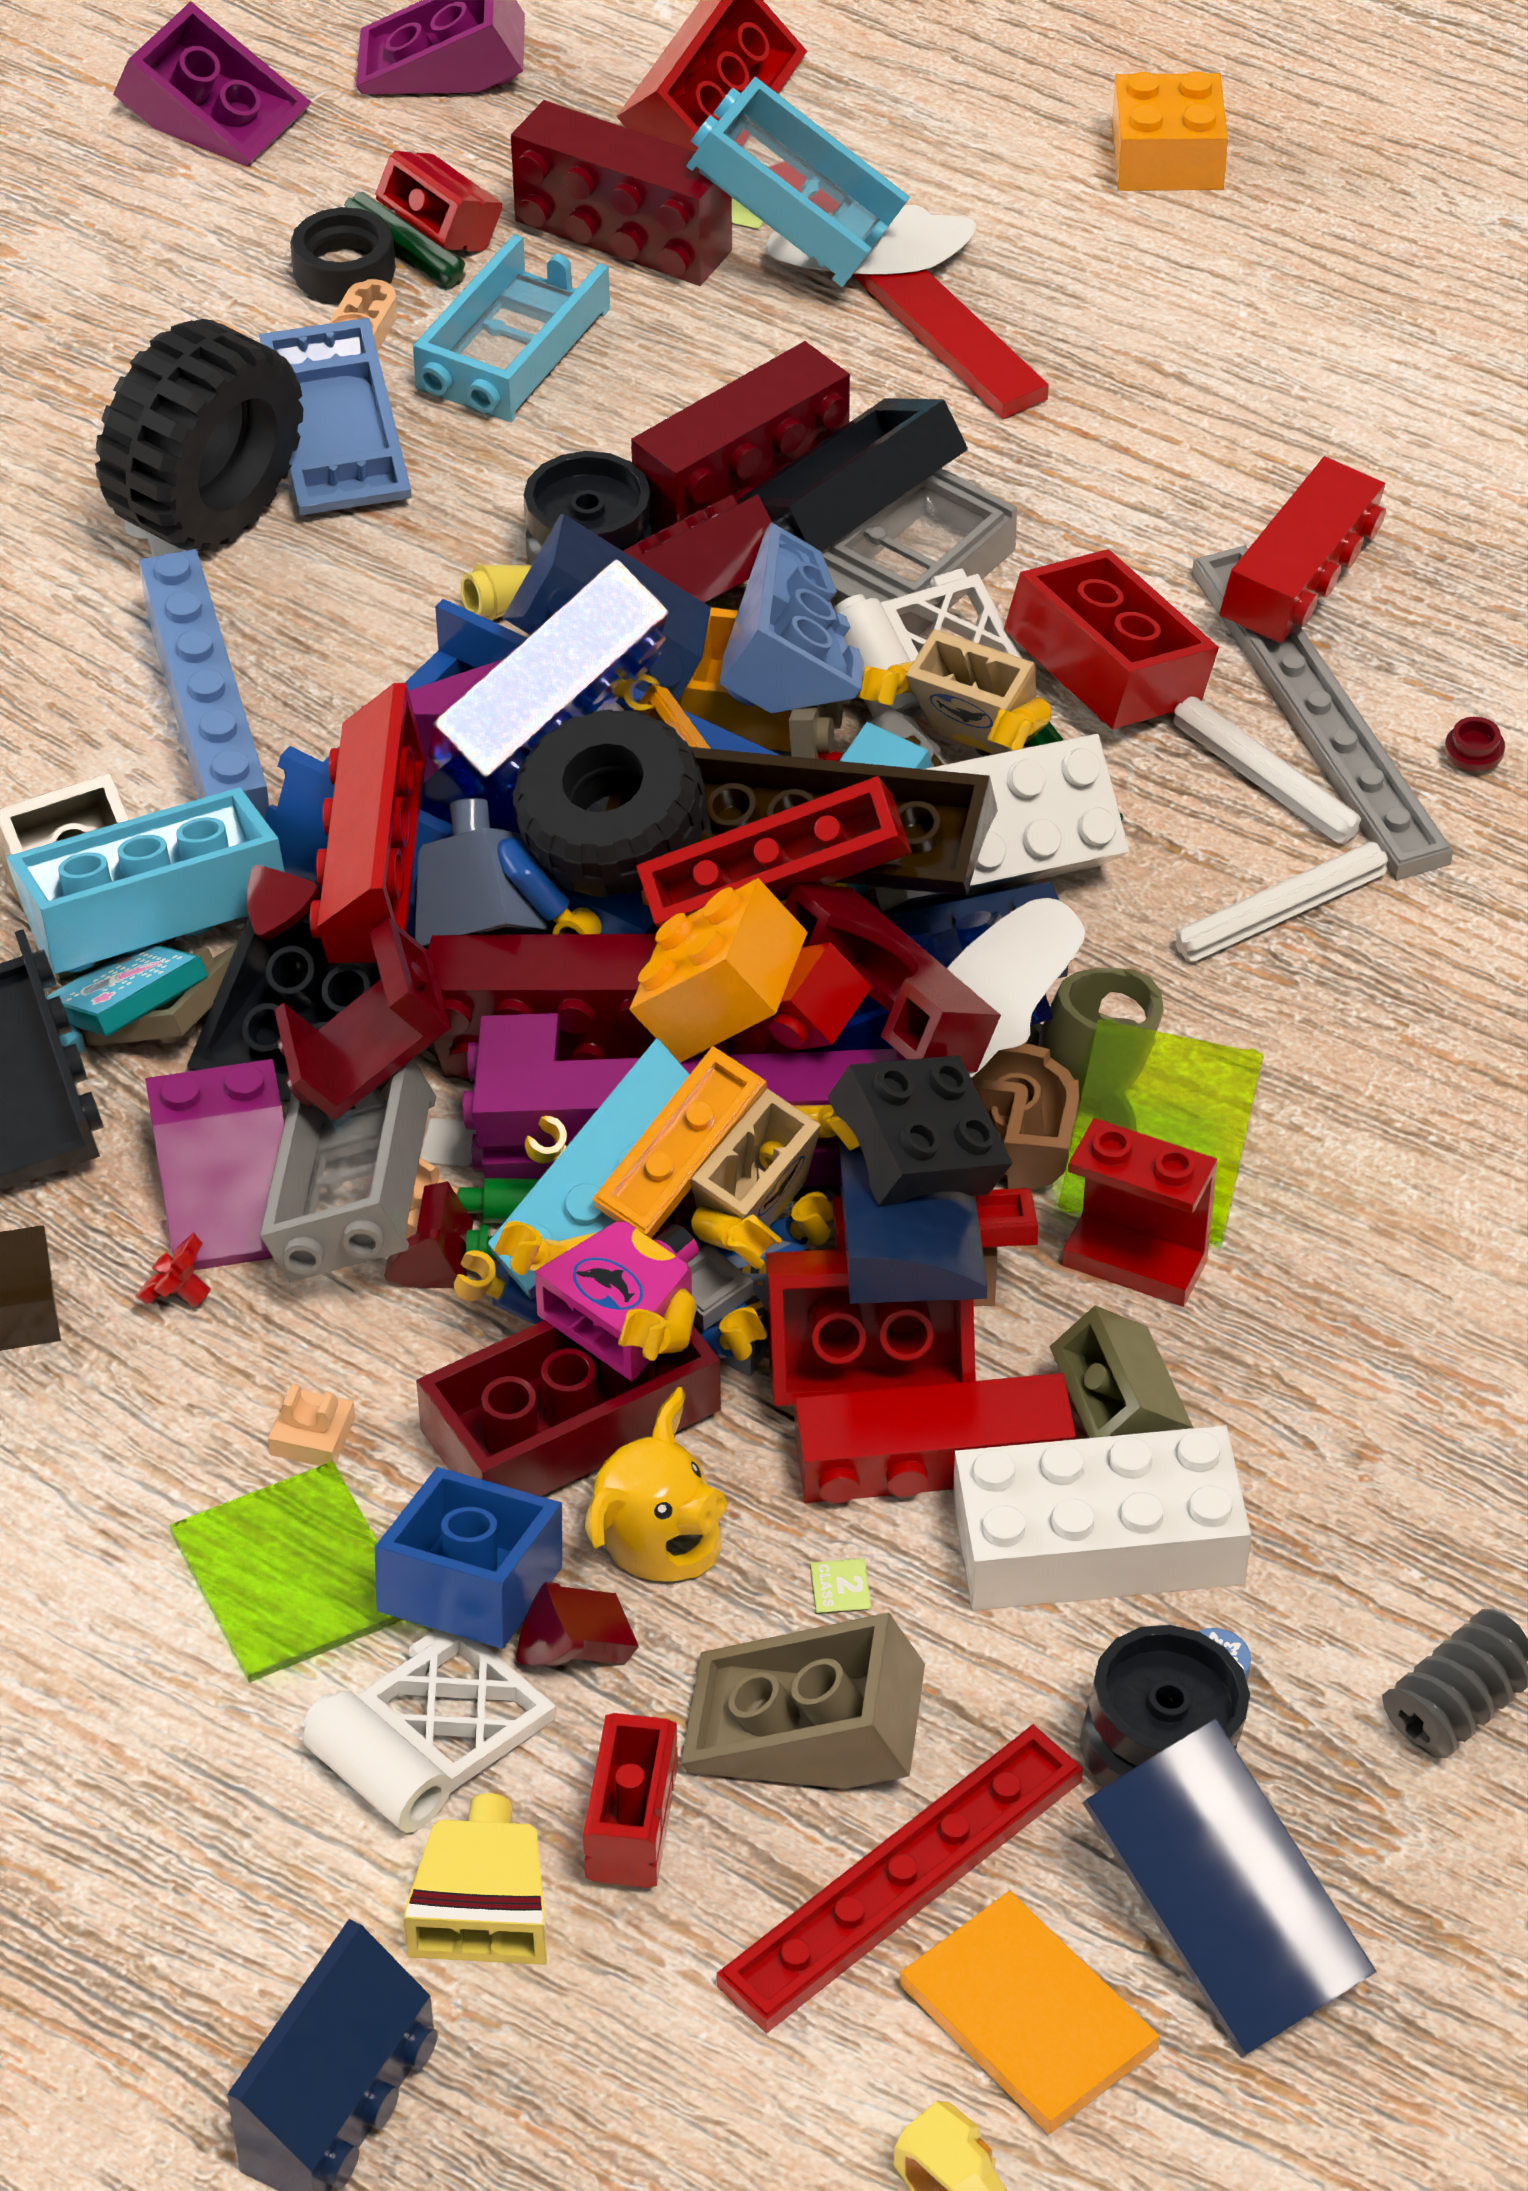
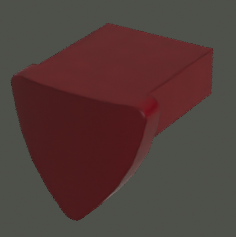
M255 865L251 869L247 888V908L254 932L265 941L281 935L298 923L310 911L313 900H321V888L313 881L269 867Z
M448 1181L424 1186L416 1234L407 1238L409 1242L407 1251L390 1255L387 1259L384 1273L386 1280L414 1288H454V1281L457 1275L466 1276V1268L461 1265V1261L466 1253L467 1230H472L473 1221Z
M544 1582L523 1622L516 1660L520 1664L544 1667L557 1666L571 1659L626 1664L639 1648V1645L616 1593L562 1587L558 1583Z

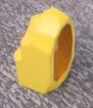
M949 2101L934 2102L903 2129L894 2148V2166L911 2191H1007L994 2170L996 2158L993 2157L992 2149L982 2140L979 2126Z

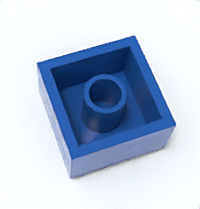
M436 1467L375 1545L377 1612L503 1649L524 1621L544 1582H552L562 1568V1502Z

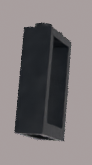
M884 398L743 495L737 502L739 504L759 495L772 523L822 552L967 451L968 447L944 399Z

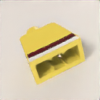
M494 1793L479 1794L470 1801L468 1821L440 1820L432 1826L404 1912L408 1958L547 1964L545 1914L537 1828L530 1824L511 1823L513 1804L508 1798Z

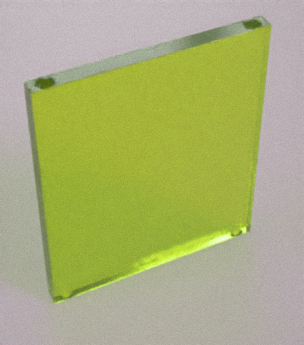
M1111 1018L1105 1020L1098 1019L1068 1163L1093 1117L1217 1158L1209 1243H1224L1264 1054L1259 1053L1254 1048L1244 1050L1116 1023ZM1067 1163L1058 1207L1063 1208L1068 1213L1075 1211L1083 1213L1085 1177L1068 1172Z
M333 1461L169 1525L173 1539L249 1683L405 1621L404 1619L377 1612L375 1545L378 1541Z

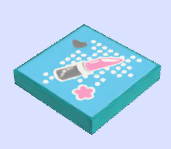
M152 944L137 953H123L115 956L49 994L48 999L60 996L70 1025L108 1037L204 981L209 975L200 956Z

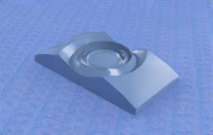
M369 318L259 334L260 343L278 351L291 364L300 383L303 395L299 399L304 408L303 422L298 424L297 430L301 437L297 451L292 452L289 464L292 466L288 473L289 483L299 515L411 498L409 478Z

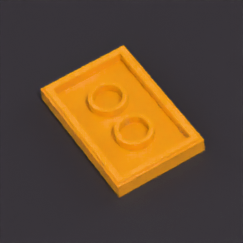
M1010 1890L900 1972V1986L1048 2135L1159 2050L1160 2035Z

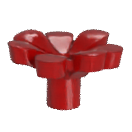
M195 1232L177 1247L173 1258L168 1252H165L156 1260L152 1269L158 1274L153 1275L144 1283L135 1298L145 1304H149L159 1296L167 1297L169 1294L176 1292L193 1308L206 1298L211 1288L193 1273L196 1255L203 1245V1242Z

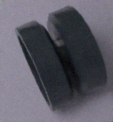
M594 451L562 454L541 464L527 480L523 497L524 516L527 523L526 553L530 565L535 561L560 514L570 517L621 551L652 535L649 523L651 516V490L646 475L629 460L611 453Z
M1174 1625L1139 1627L1116 1638L1098 1660L1079 1742L1086 1767L1104 1788L1215 1718L1234 1748L1237 1749V1743L1242 1734L1250 1700V1691L1243 1668L1221 1644L1199 1631Z

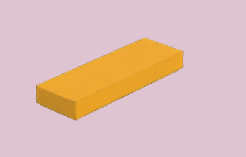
M712 1046L593 1197L595 1208L616 1222L629 1223L652 1239L692 1188L691 1178L764 1091L768 1089L766 1080Z

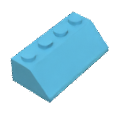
M240 787L6 856L36 945L39 950H45L54 974L64 971H82L93 966L95 962L123 953H137L152 944L182 935H200L208 932L215 925L241 917L249 918L247 888L251 869L255 865H261L285 872L278 837Z

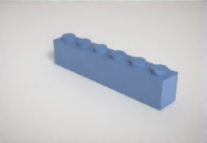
M197 549L139 559L146 614L198 797L201 799L240 787L265 820L266 809L269 805L266 781Z

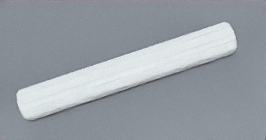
M1189 696L1183 703H1179L1176 706L1173 720L1176 727L1334 842L1346 844L1358 834L1361 821L1358 813L1200 699Z
M1375 842L1361 845L1178 929L1176 932V948L1179 953H1182L1187 962H1196L1383 876L1387 872V855L1384 851H1381Z

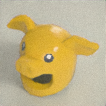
M677 1387L660 1407L652 1436L637 1439L620 1447L605 1461L596 1476L593 1497L585 1520L584 1528L594 1549L605 1545L618 1567L633 1576L652 1581L674 1582L699 1577L716 1564L722 1548L719 1519L724 1515L728 1507L725 1495L720 1490L708 1485L706 1476L697 1458L678 1444L674 1437L686 1397L682 1387ZM679 1535H702L700 1542L685 1554L674 1556L667 1551L666 1542Z

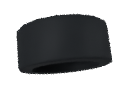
M339 207L327 209L305 218L294 229L290 241L293 274L297 286L308 296L326 303L340 304L348 289L355 283L364 282L368 279L383 280L389 284L392 282L396 269L394 239L389 225L377 214L359 208ZM339 249H355L369 253L357 260L346 262H333L318 258V256L329 251Z

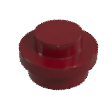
M1467 717L1458 721L1448 733L1444 750L1447 758L1457 767L1468 771H1485L1494 768L1502 761L1505 752V741L1501 736L1499 727L1491 720L1483 717Z

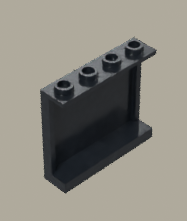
M24 929L15 932L22 956L0 963V1191L100 1157L93 1131L104 1128L92 1091L80 1095L76 1084L88 1080L76 1043L64 1047L61 1035L72 1032L62 1000L60 996L48 999L45 990L57 985L46 952L43 949L32 953Z

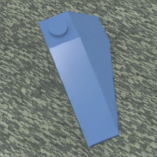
M772 522L764 533L723 655L720 685L726 687L728 693L740 703L748 706L757 705L771 714L854 699L862 688L864 661L860 650L853 646H848L844 636L851 627L847 617L840 613H835L831 599L837 591L822 552Z

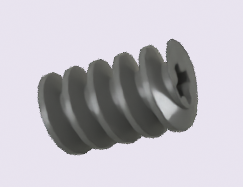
M1481 1609L1470 1618L1469 1624H1464L1452 1634L1451 1640H1445L1433 1650L1432 1656L1424 1658L1414 1667L1413 1672H1408L1397 1681L1394 1689H1389L1382 1694L1384 1709L1388 1717L1401 1733L1414 1743L1420 1745L1424 1750L1436 1757L1448 1758L1457 1750V1741L1466 1742L1475 1734L1476 1725L1484 1726L1494 1718L1495 1708L1503 1709L1513 1701V1692L1521 1693L1528 1688V1638L1521 1627L1507 1615L1494 1609Z

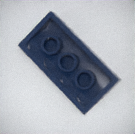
M837 1136V1159L850 1304L987 1299V1282L976 1197L960 1192H937L918 1196L899 1204L879 1206L870 1188L869 1173L861 1146L849 1150Z
M1216 1718L1082 1802L1241 2057L1377 1972Z

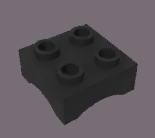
M960 1055L850 1064L827 1096L835 1114L847 1123L861 1146L869 1173L870 1188L879 1206L899 1204L918 1196L937 1192H960L968 1196L989 1195L1013 1164Z

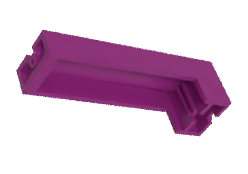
M558 1013L481 1016L479 1042L469 1043L467 1055L470 1081H475L474 1091H464L463 1095L465 1129L476 1130V1134L472 1136L471 1146L474 1172H484L485 1178L541 1179L555 1161L549 1163L533 1161L526 1153L525 1140L527 1136H530L543 1147L555 1146L556 1142L551 1134L545 1132L539 1126L540 1118L552 1116L558 1119L566 1129L565 1145L568 1146L640 1058L557 1061L560 1023ZM895 1049L728 1055L766 1080L767 1088L793 1106L831 1105L827 1096L850 1064L907 1060ZM693 1056L680 1064L691 1074L704 1056ZM837 1134L831 1138L817 1139L807 1179L802 1187L840 1186Z

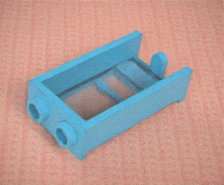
M754 77L742 93L732 88L713 113L720 119L719 121L710 115L691 140L698 149L686 167L691 171L698 167L702 175L808 257L813 256L817 259V264L821 267L826 266L835 273L832 280L843 287L910 199V196L761 80Z
M514 234L413 345L416 389L512 422L516 418L515 411L598 316L604 317L610 310L609 266L599 263L579 287L574 289L572 288L571 263L564 255L555 254L548 261L547 279L525 272L524 239Z

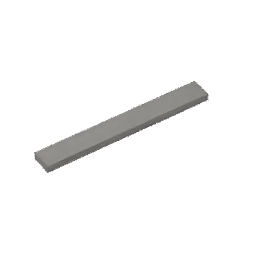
M1246 545L1193 559L1192 575L1218 614L1230 572L1248 550ZM1221 617L1345 805L1360 815L1361 821L1359 826L1368 840L1377 843L1381 851L1386 853L1388 858L1386 866L1394 879L1397 881L1451 865L1453 849L1302 627L1296 625L1281 644Z

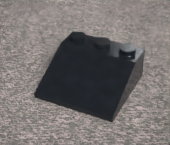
M310 911L290 929L269 941L261 939L254 932L249 917L187 1067L196 1071L273 1059L280 1100L289 1103L291 1090L286 1082L289 1072L285 1056L277 1042L280 1038L274 1010L282 1003H285L314 1028L319 1030L381 979L377 962L328 963L321 938L312 937ZM391 1076L377 1087L380 1093Z

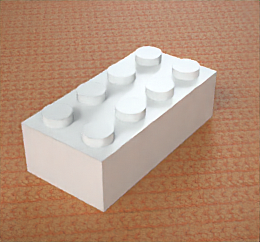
M1099 734L926 768L927 770L990 775L998 812L983 842L968 895L1099 867L1130 852ZM875 887L881 913L961 896Z
M1227 1425L955 1451L953 1504L972 1611L1245 1585L1251 1532Z

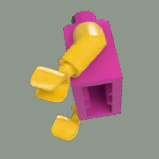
M519 1221L506 1223L494 1251L498 1255L511 1256L510 1267L519 1275L527 1274L529 1270L536 1271L537 1315L631 1382L641 1374L650 1361H655L658 1354L681 1352L689 1345L697 1305L692 1296V1274L687 1264L698 1255L699 1249L693 1236L684 1227L672 1224L657 1238L652 1240L627 1222H614L599 1232L556 1241L542 1238L539 1231L526 1223Z

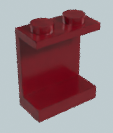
M389 917L369 932L381 979L329 1022L317 1030L285 1003H282L274 1010L280 1038L277 1042L285 1056L289 1076L286 1078L289 1089L303 1105L309 1108L316 1105L334 1121L451 1028L431 953Z

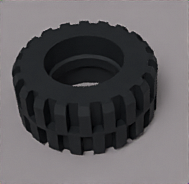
M191 320L171 326V331L161 332L151 339L150 347L146 351H139L131 360L130 364L132 367L125 377L120 376L113 389L116 392L110 406L106 405L101 419L104 423L102 434L97 435L95 449L100 457V461L95 463L102 494L108 506L113 508L116 515L186 551L197 549L199 552L219 548V545L234 541L240 537L239 531L241 529L251 528L259 519L258 513L264 506H270L277 495L275 490L281 479H286L292 466L289 464L292 452L297 451L301 436L297 430L298 424L303 422L304 408L299 401L303 395L296 374L288 360L281 356L278 351L213 320Z

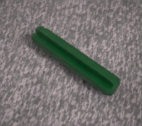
M357 192L353 198L348 197L345 201L344 206L347 208L363 209L382 218L391 229L394 239V252L443 286L452 288L457 281L462 282L465 278L466 273L463 271L465 267L464 260L448 249H443L365 192Z

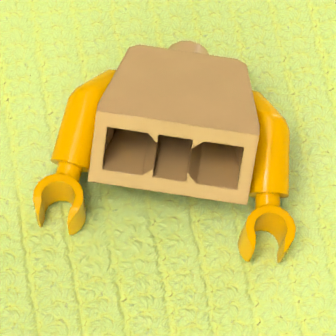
M933 629L914 661L895 664L888 667L887 670L866 666L862 678V688L858 695V698L893 706L895 694L911 692L919 701L935 732L943 737L975 747L977 753L983 757L1022 749L1025 742L1036 736L1048 724L1051 718L1049 703L1041 697H1036V667L1034 662L937 629Z
M766 1089L691 1178L697 1208L691 1219V1228L694 1234L707 1244L735 1251L755 1269L761 1268L765 1264V1261L760 1258L764 1251L772 1244L776 1243L779 1245L782 1241L769 1227L805 1183L817 1139L831 1138L837 1134L846 1147L852 1150L860 1146L855 1134L847 1123L835 1114L832 1105L793 1106L769 1089Z

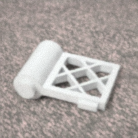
M963 568L934 576L929 582L932 587L881 603L879 599H865L864 595L858 594L841 601L834 607L835 613L845 615L851 628L844 637L848 646L850 645L860 650L864 661L863 674L866 666L887 670L892 665L916 659L927 640L906 630L899 615L908 612L933 622L928 637L933 629L940 630L942 626L972 642L1022 658L1011 636L1003 630L1005 624L979 574L967 577ZM968 595L978 614L976 624L973 625L948 613L947 609L950 600ZM911 692L895 694L893 706L864 699L873 718H876L890 708L914 719L924 713L919 701Z
M437 1629L410 1646L409 1656L411 1658L357 1695L351 1691H341L335 1695L326 1694L310 1707L304 1719V1745L405 1833L415 1832L424 1827L442 1809L452 1791L555 1720L556 1705L483 1643ZM459 1653L479 1670L478 1679L437 1677V1668ZM396 1695L428 1696L427 1715L398 1714L385 1703ZM435 1697L477 1699V1718L434 1716ZM485 1699L515 1701L527 1712L515 1720L485 1718ZM433 1735L476 1737L475 1748L453 1763L433 1745Z

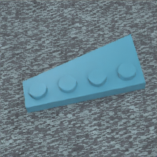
M658 1038L655 1039L488 1242L491 1253L530 1300L536 1297V1271L529 1270L527 1274L519 1275L510 1267L512 1257L498 1255L494 1251L506 1223L510 1221L526 1223L539 1231L542 1238L556 1241L599 1232L616 1222L595 1208L593 1197L690 1075Z

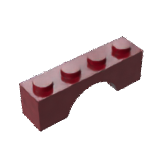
M793 883L784 907L808 932L802 948L831 942L872 986L867 995L880 1003L890 1013L881 1037L907 1060L960 1055L967 1071L977 1072L1001 1014L852 887Z

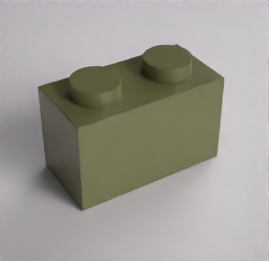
M1094 1305L1049 1346L1060 1373H1064L1066 1386L1089 1438L1193 1428L1147 1326Z

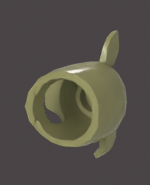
M1095 968L1075 972L1061 982L1043 1025L1036 1022L1034 1015L1031 1016L1030 1036L1025 1043L1050 1049V1057L1068 1069L1074 1080L1078 1079L1079 1097L1100 1101L1104 1119L1107 1122L1137 1132V1120L1134 1110L1123 1092L1136 1082L1155 1045V1036L1164 1012L1161 990L1151 977L1133 969ZM1109 992L1122 993L1137 1001L1145 1012L1146 1020L1138 1024L1131 1019L1114 1018L1098 1012L1101 1001Z

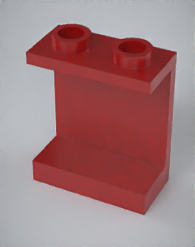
M1093 1117L1068 1163V1172L1085 1177L1083 1213L1063 1248L1062 1266L1184 1307L1208 1261L1218 1159Z

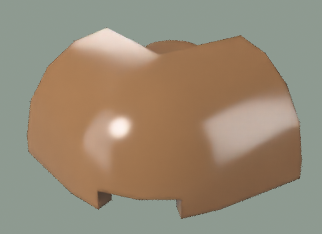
M1024 1043L1011 1049L999 1050L971 1079L1013 1163L1004 1174L1007 1175L1008 1189L1029 1188L1035 1190L1053 1184L1066 1171L1080 1108L1078 1079L1074 1080L1068 1069L1050 1057V1049Z

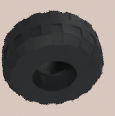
M612 709L592 711V714L582 717L575 716L563 722L558 728L544 735L533 746L532 751L522 761L517 772L515 790H513V806L519 831L528 851L559 886L572 892L577 891L590 894L591 896L628 895L644 890L636 865L698 843L702 831L705 830L707 820L705 786L698 763L687 741H684L677 734L676 730L664 721H659L647 716L645 713L631 710L612 711ZM623 793L634 795L630 801L616 809L602 812L587 810L592 804L611 794Z

